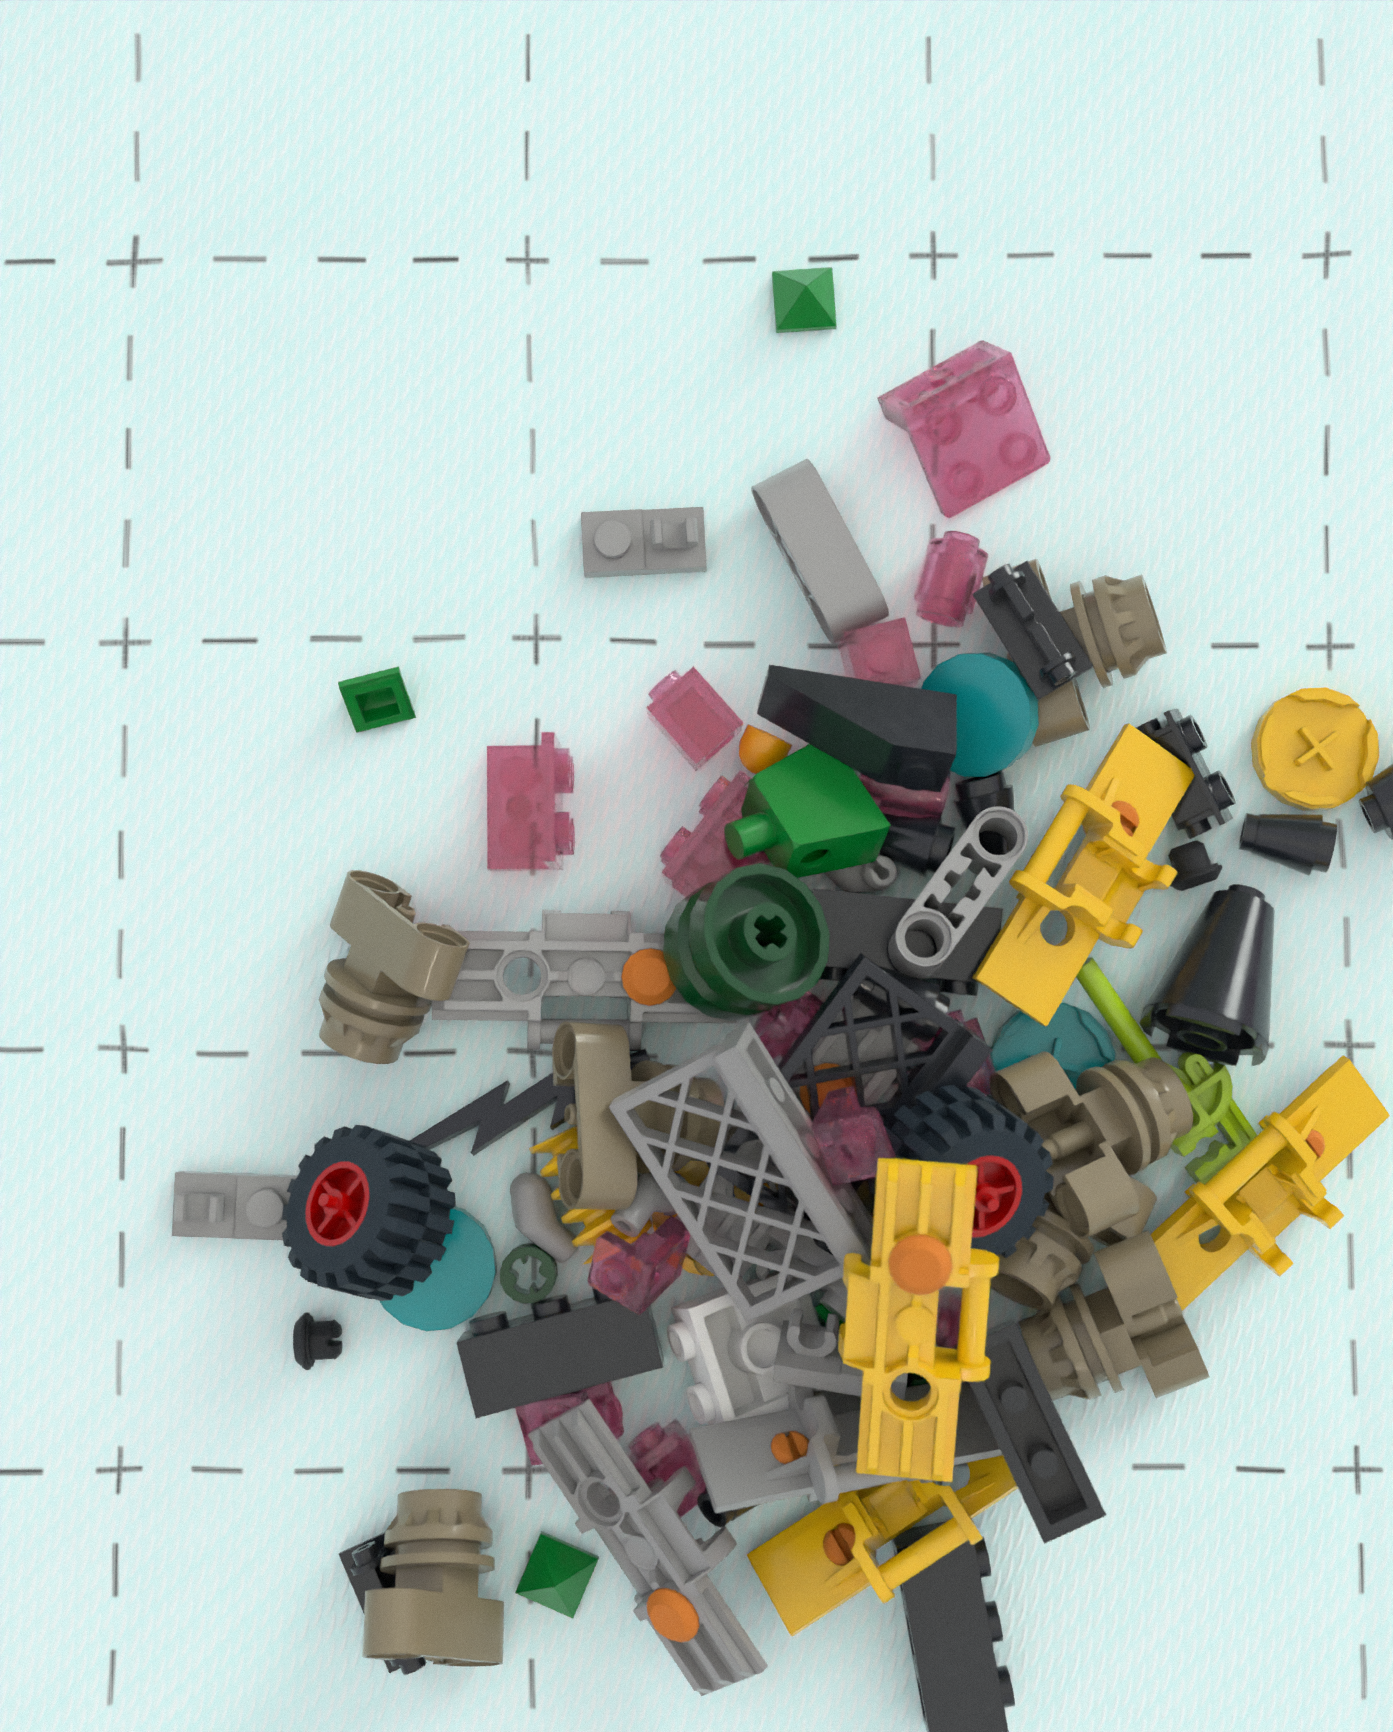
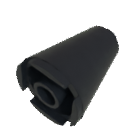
M1233 884L1227 890H1219L1212 894L1143 1008L1139 1024L1146 1034L1152 1037L1154 1028L1157 1027L1169 1034L1166 1046L1181 1053L1193 1052L1200 1054L1207 1061L1223 1065L1236 1066L1239 1055H1253L1251 1066L1260 1065L1266 1059L1270 1035L1275 910L1265 901V895L1261 891L1250 886Z

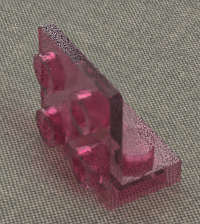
M984 340L973 344L877 397L885 419L907 431L940 513L947 518L959 514L1042 468L1051 460L1012 353Z
M541 732V745L487 746V869L489 871L564 870V855L575 854L574 818H571L570 812H563V794L574 793V758L570 756V748H562L555 732Z
M741 770L731 782L724 776H720L699 804V807H701L699 813L704 817L691 833L682 826L659 856L662 858L660 862L666 865L661 872L663 881L683 897H687L694 890L717 880L735 868L758 863L770 864V860L764 851L741 860L736 859L730 852L725 840V825L743 818L741 807L751 778Z

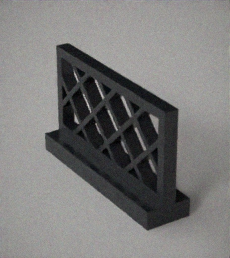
M860 953L777 1067L790 1088L807 1086L811 1113L809 1118L823 1140L822 1127L853 1121L858 1122L860 1141L851 1153L836 1155L834 1158L870 1214L875 1207V1196L869 1190L868 1178L877 1172L869 1166L872 1152L880 1151L883 1143L877 1138L884 1126L891 1129L898 1121L894 1114L903 1105L909 1109L916 1106V1096L926 1091L931 1092L936 1097H938L942 1086L954 1085L963 1091L993 1050L974 1031L957 1019L954 1020ZM866 976H869L885 988L888 1012L853 1019L851 996ZM897 997L913 1008L899 1010ZM842 1010L843 1021L833 1022ZM928 1018L942 1028V1031L928 1050L904 1054L900 1023ZM890 1025L894 1056L859 1062L855 1031ZM845 1033L849 1064L814 1071L811 1050L820 1038ZM803 1062L805 1073L794 1075ZM916 1065L907 1076L906 1067ZM896 1069L898 1090L888 1102L865 1106L861 1075ZM851 1077L855 1108L820 1114L816 1084ZM877 1117L875 1121L872 1123V1125L868 1128L867 1119ZM733 1125L728 1131L724 1151L735 1154L743 1142L758 1140L759 1137L754 1131ZM771 1157L772 1165L777 1167V1165ZM706 1162L707 1165H708V1168L710 1169L711 1163ZM720 1166L718 1175L748 1195H752L755 1176ZM764 1179V1183L772 1182ZM775 1183L776 1193L763 1185L759 1199L760 1203L770 1209L795 1216L797 1207L787 1201L785 1185ZM804 1212L803 1219L811 1221L808 1214ZM813 1238L818 1247L833 1256L825 1242Z

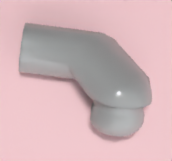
M878 854L874 862L825 872L824 874L845 892H873L887 889L893 885L897 877V868L893 860Z
M528 1172L519 1174L510 1185L515 1227L559 1263L566 1262L578 1248L574 1247L571 1242L576 1235L557 1221L554 1201L550 1196L552 1190L549 1183L538 1174Z
M651 1173L641 1174L637 1179L636 1194L631 1206L625 1210H615L611 1216V1222L620 1232L636 1237L654 1212H661L666 1216H672L677 1213ZM676 1173L681 1182L688 1183L680 1174Z

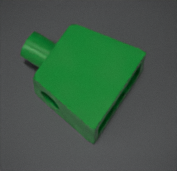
M808 744L760 771L750 780L741 807L743 818L727 823L724 828V835L727 846L736 859L741 860L764 851L773 866L783 868L795 877L801 878L876 861L891 825L853 768Z

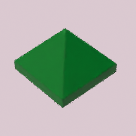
M832 267L772 271L776 333L836 329Z
M399 666L338 682L339 690L356 733L416 718Z
M541 1531L515 1593L573 1619L599 1556Z

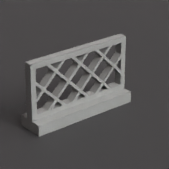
M750 1022L727 1033L721 1043L614 1098L608 1106L746 1322L843 1278L844 1257L848 1253L862 1255V1263L868 1266L871 1265L874 1220ZM714 1066L729 1089L725 1107L689 1096L693 1077ZM681 1084L680 1093L669 1090ZM648 1100L676 1108L670 1134L647 1128L634 1108ZM735 1102H737L742 1112L734 1110ZM685 1111L721 1121L715 1148L679 1137ZM730 1124L756 1132L764 1145L760 1162L724 1151ZM660 1148L666 1149L665 1156L661 1152ZM675 1153L711 1163L705 1189L679 1180L672 1169ZM770 1156L772 1157L777 1167L769 1165ZM720 1166L756 1177L750 1202L714 1192ZM764 1179L792 1189L799 1200L795 1216L758 1205ZM694 1202L701 1204L700 1211ZM710 1207L746 1218L740 1242L723 1238L713 1233L706 1222ZM805 1211L808 1214L811 1221L803 1219ZM754 1220L791 1231L785 1256L748 1245ZM801 1234L825 1242L835 1260L817 1267L792 1259L798 1235ZM729 1256L736 1258L734 1264ZM744 1261L779 1271L777 1287L754 1297L741 1277ZM788 1274L797 1277L786 1282Z

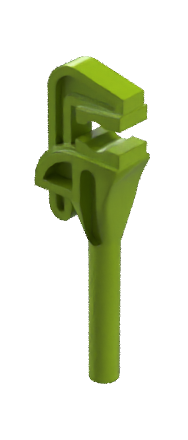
M1093 957L1087 958L1076 978L1133 1062L1136 1064L1150 1057L1162 1060ZM1185 1052L1178 1058V1068L1168 1063L1166 1064L1176 1073L1188 1094L1193 1112V1125L1188 1134L1173 1141L1171 1149L1174 1153L1185 1157L1195 1150L1196 1144L1200 1139L1205 1137L1211 1138L1219 1132L1215 1125L1218 1126L1229 1142L1224 1144L1214 1139L1209 1144L1205 1155L1195 1157L1184 1167L1195 1183L1200 1181L1205 1185L1250 1143L1257 1134L1232 1098L1233 1086L1226 1066L1219 1063L1209 1064L1202 1055Z

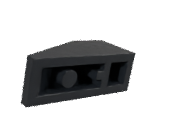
M768 666L758 702L757 714L877 783L901 786L912 791L941 792L956 757L957 694L782 666Z

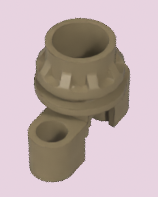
M1033 559L1028 561L1031 568L1033 569V571L1035 572L1038 579L1040 580L1043 587L1045 588V590L1051 598L1045 576L1043 574L1042 568L1038 560ZM1142 574L1127 580L1106 575L1093 579L1094 591L1088 593L1085 592L1080 581L1070 584V591L1074 607L1060 612L1093 664L1097 678L1103 688L1113 685L1111 671L1119 669L1122 677L1126 679L1135 676L1148 659L1167 653L1157 614ZM989 575L982 577L983 587L990 583ZM1008 653L1007 659L1014 663V661ZM1076 678L1038 701L1039 726L1032 742L1035 747L1090 730L1087 712Z
M350 870L347 872L330 921L331 929L351 946L347 958L335 959L329 962L324 973L326 983L319 997L324 1019L319 1031V1037L328 1047L347 1057L373 1064H390L398 1060L403 1044L419 1034L425 1017L424 1014L431 1010L432 1000L445 1001L450 999L470 943L450 925L442 924L440 926L426 922L413 924L416 912L414 908L408 906L412 896L395 882L383 876L361 870Z
M564 1021L557 1028L553 1040L554 1086H575L576 1104H569L565 1108L564 1118L568 1124L577 1125L578 1149H569L565 1154L557 1155L560 1197L564 1206L568 1209L625 1210L631 1206L635 1198L637 1173L649 1174L651 1172L608 1106L614 1098L677 1065H663L657 1061H642L631 1070L629 1041L623 1026L619 1024ZM693 1077L689 1096L725 1107L721 1090L713 1079ZM681 1084L669 1090L680 1093ZM651 1100L634 1108L647 1128L670 1134L676 1108ZM685 1111L679 1137L715 1148L721 1121ZM660 1148L661 1152L665 1156L666 1149ZM675 1153L672 1169L679 1171L690 1161L703 1160Z
M1045 1051L994 1072L989 1078L992 1098L1026 1122L1044 1140L1042 1146L1050 1152L1053 1162L1046 1171L1054 1176L1053 1190L1047 1193L1061 1217L1071 1223L1069 1225L1071 1232L1080 1239H1087L1137 1215L1139 1199L1129 1175L1137 1174L1145 1170L1148 1164L1167 1156L1173 1141L1188 1134L1193 1125L1191 1103L1182 1082L1170 1066L1155 1057L1147 1058L1136 1064L1125 1060H1114L1103 1067L1087 1069L1079 1075L1076 1082V1090L1058 1061Z
M1131 1176L1129 1177L1134 1184L1139 1199V1211L1137 1215L1091 1236L1092 1239L1107 1247L1142 1233L1157 1201V1196L1150 1188ZM1048 1193L1044 1194V1199L1049 1203L1045 1216H1037L1032 1224L1036 1231L1028 1240L1022 1237L1015 1244L1017 1251L1009 1257L1004 1258L1001 1254L997 1255L999 1257L998 1274L991 1277L990 1288L1002 1296L1037 1310H1050L1053 1307L1059 1292L1078 1281L1083 1270L1081 1264L1088 1263L1094 1252V1246L1089 1238L1080 1239L1071 1232L1069 1228L1071 1223L1061 1217Z
M1149 1231L1093 1252L1108 1285L1107 1288L1084 1296L1077 1282L1070 1286L1074 1297L1073 1300L1063 1303L1058 1294L1050 1310H1038L1035 1315L1018 1321L1027 1348L1052 1401L1068 1395L1092 1400L1102 1396L1098 1384L1109 1380L1114 1393L1120 1392L1124 1389L1118 1375L1139 1366L1143 1367L1156 1398L1210 1378L1200 1351L1184 1320L1182 1309L1177 1300L1178 1297Z
M423 1489L398 1494L397 1515L386 1529L384 1547L395 1550V1555L386 1556L380 1560L381 1572L396 1575L395 1588L365 1591L362 1657L395 1660L424 1656L427 1661H433L435 1665L460 1667L503 1664L504 1601L478 1598L479 1574L495 1570V1558L481 1554V1550L490 1548L493 1545V1531L482 1515L481 1493L460 1489Z

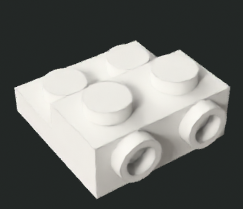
M774 1271L769 1273L763 1281L760 1278H756L746 1282L754 1297L776 1288L780 1272ZM788 1274L786 1282L792 1280L793 1276ZM725 1287L671 1308L675 1323L668 1325L667 1337L675 1357L680 1362L688 1361L695 1385L687 1388V1400L693 1416L700 1424L708 1423V1425L790 1409L788 1403L789 1384L773 1382L774 1364L783 1320L789 1321L791 1313L795 1308L803 1309L802 1323L820 1326L810 1294L802 1296L749 1322H746Z

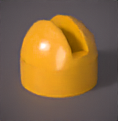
M747 724L738 746L739 757L745 768L751 773L757 774L787 757L792 744Z

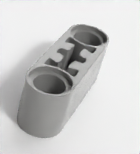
M805 459L751 487L756 505L821 629L832 644L889 616L886 601L819 473L810 460Z
M990 807L980 812L969 825L903 916L890 938L888 946L889 958L893 966L900 973L914 978L928 977L935 973L950 955L1027 846L1028 830L1019 814L1006 807ZM994 831L1002 835L1008 844V853L994 855L987 852L980 844L979 833ZM968 868L978 876L965 893V897L958 902L949 917L946 918L937 910L949 894L950 889L956 886ZM913 930H922L930 934L936 942V955L922 958L911 953L905 943V934Z

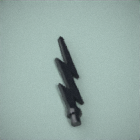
M646 1048L630 1054L631 1070L639 1062L651 1061ZM552 1072L504 1104L510 1086L507 1080L410 1141L426 1146V1149L430 1150L479 1126L471 1150V1154L474 1156L556 1102L550 1128L554 1130L566 1122L564 1118L565 1108L569 1104H576L575 1086H554Z

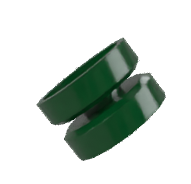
M758 863L735 868L717 880L694 890L676 904L665 926L663 955L670 980L687 1003L708 1017L736 1021L756 1016L771 1010L773 1007L797 1000L815 986L828 962L830 932L821 904L804 882L783 868Z

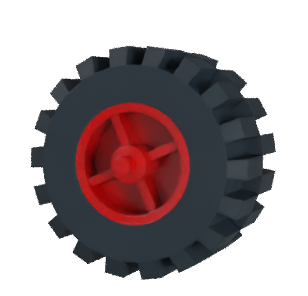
M954 1085L942 1086L938 1097L929 1091L916 1096V1106L909 1109L903 1105L894 1114L898 1119L891 1129L884 1126L877 1138L883 1143L880 1151L872 1152L869 1166L877 1172L878 1158L976 1165L977 1176L971 1249L985 1250L995 1255L1001 1254L1004 1258L1009 1257L1017 1251L1015 1244L1022 1237L1028 1240L1036 1231V1228L1032 1225L1037 1216L1044 1217L1049 1203L1044 1199V1194L1053 1190L1054 1176L1046 1170L1053 1162L1050 1152L1042 1146L1044 1140L1026 1122L990 1095H985L976 1088L966 1086L961 1091ZM877 1173L868 1178L869 1190L874 1196Z
M355 1125L353 1129L344 1126L334 1130L332 1139L325 1136L314 1144L312 1156L305 1155L299 1163L300 1172L296 1180L291 1178L287 1192L290 1193L288 1204L283 1205L282 1220L287 1221V1227L282 1232L284 1246L291 1247L288 1259L292 1267L301 1269L300 1276L307 1282L317 1284L319 1287L367 1299L387 1301L392 1300L394 1295L403 1297L412 1292L414 1280L423 1283L432 1274L430 1265L434 1260L441 1261L447 1249L443 1246L446 1234L452 1235L455 1220L449 1219L450 1210L456 1207L455 1193L447 1190L452 1182V1178L448 1169L440 1167L442 1159L435 1152L426 1149V1146L366 1125Z

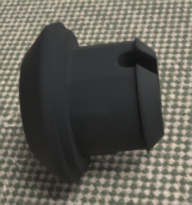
M1198 840L1172 848L1168 855L1172 867L1178 872L1170 886L1179 891L1216 880L1223 868L1222 864H1211L1204 843Z
M305 1312L296 1321L293 1330V1350L296 1362L305 1370H310L315 1360H335L341 1355L342 1341L331 1340L338 1338L342 1334L341 1324L334 1319L332 1321L314 1322L313 1316Z

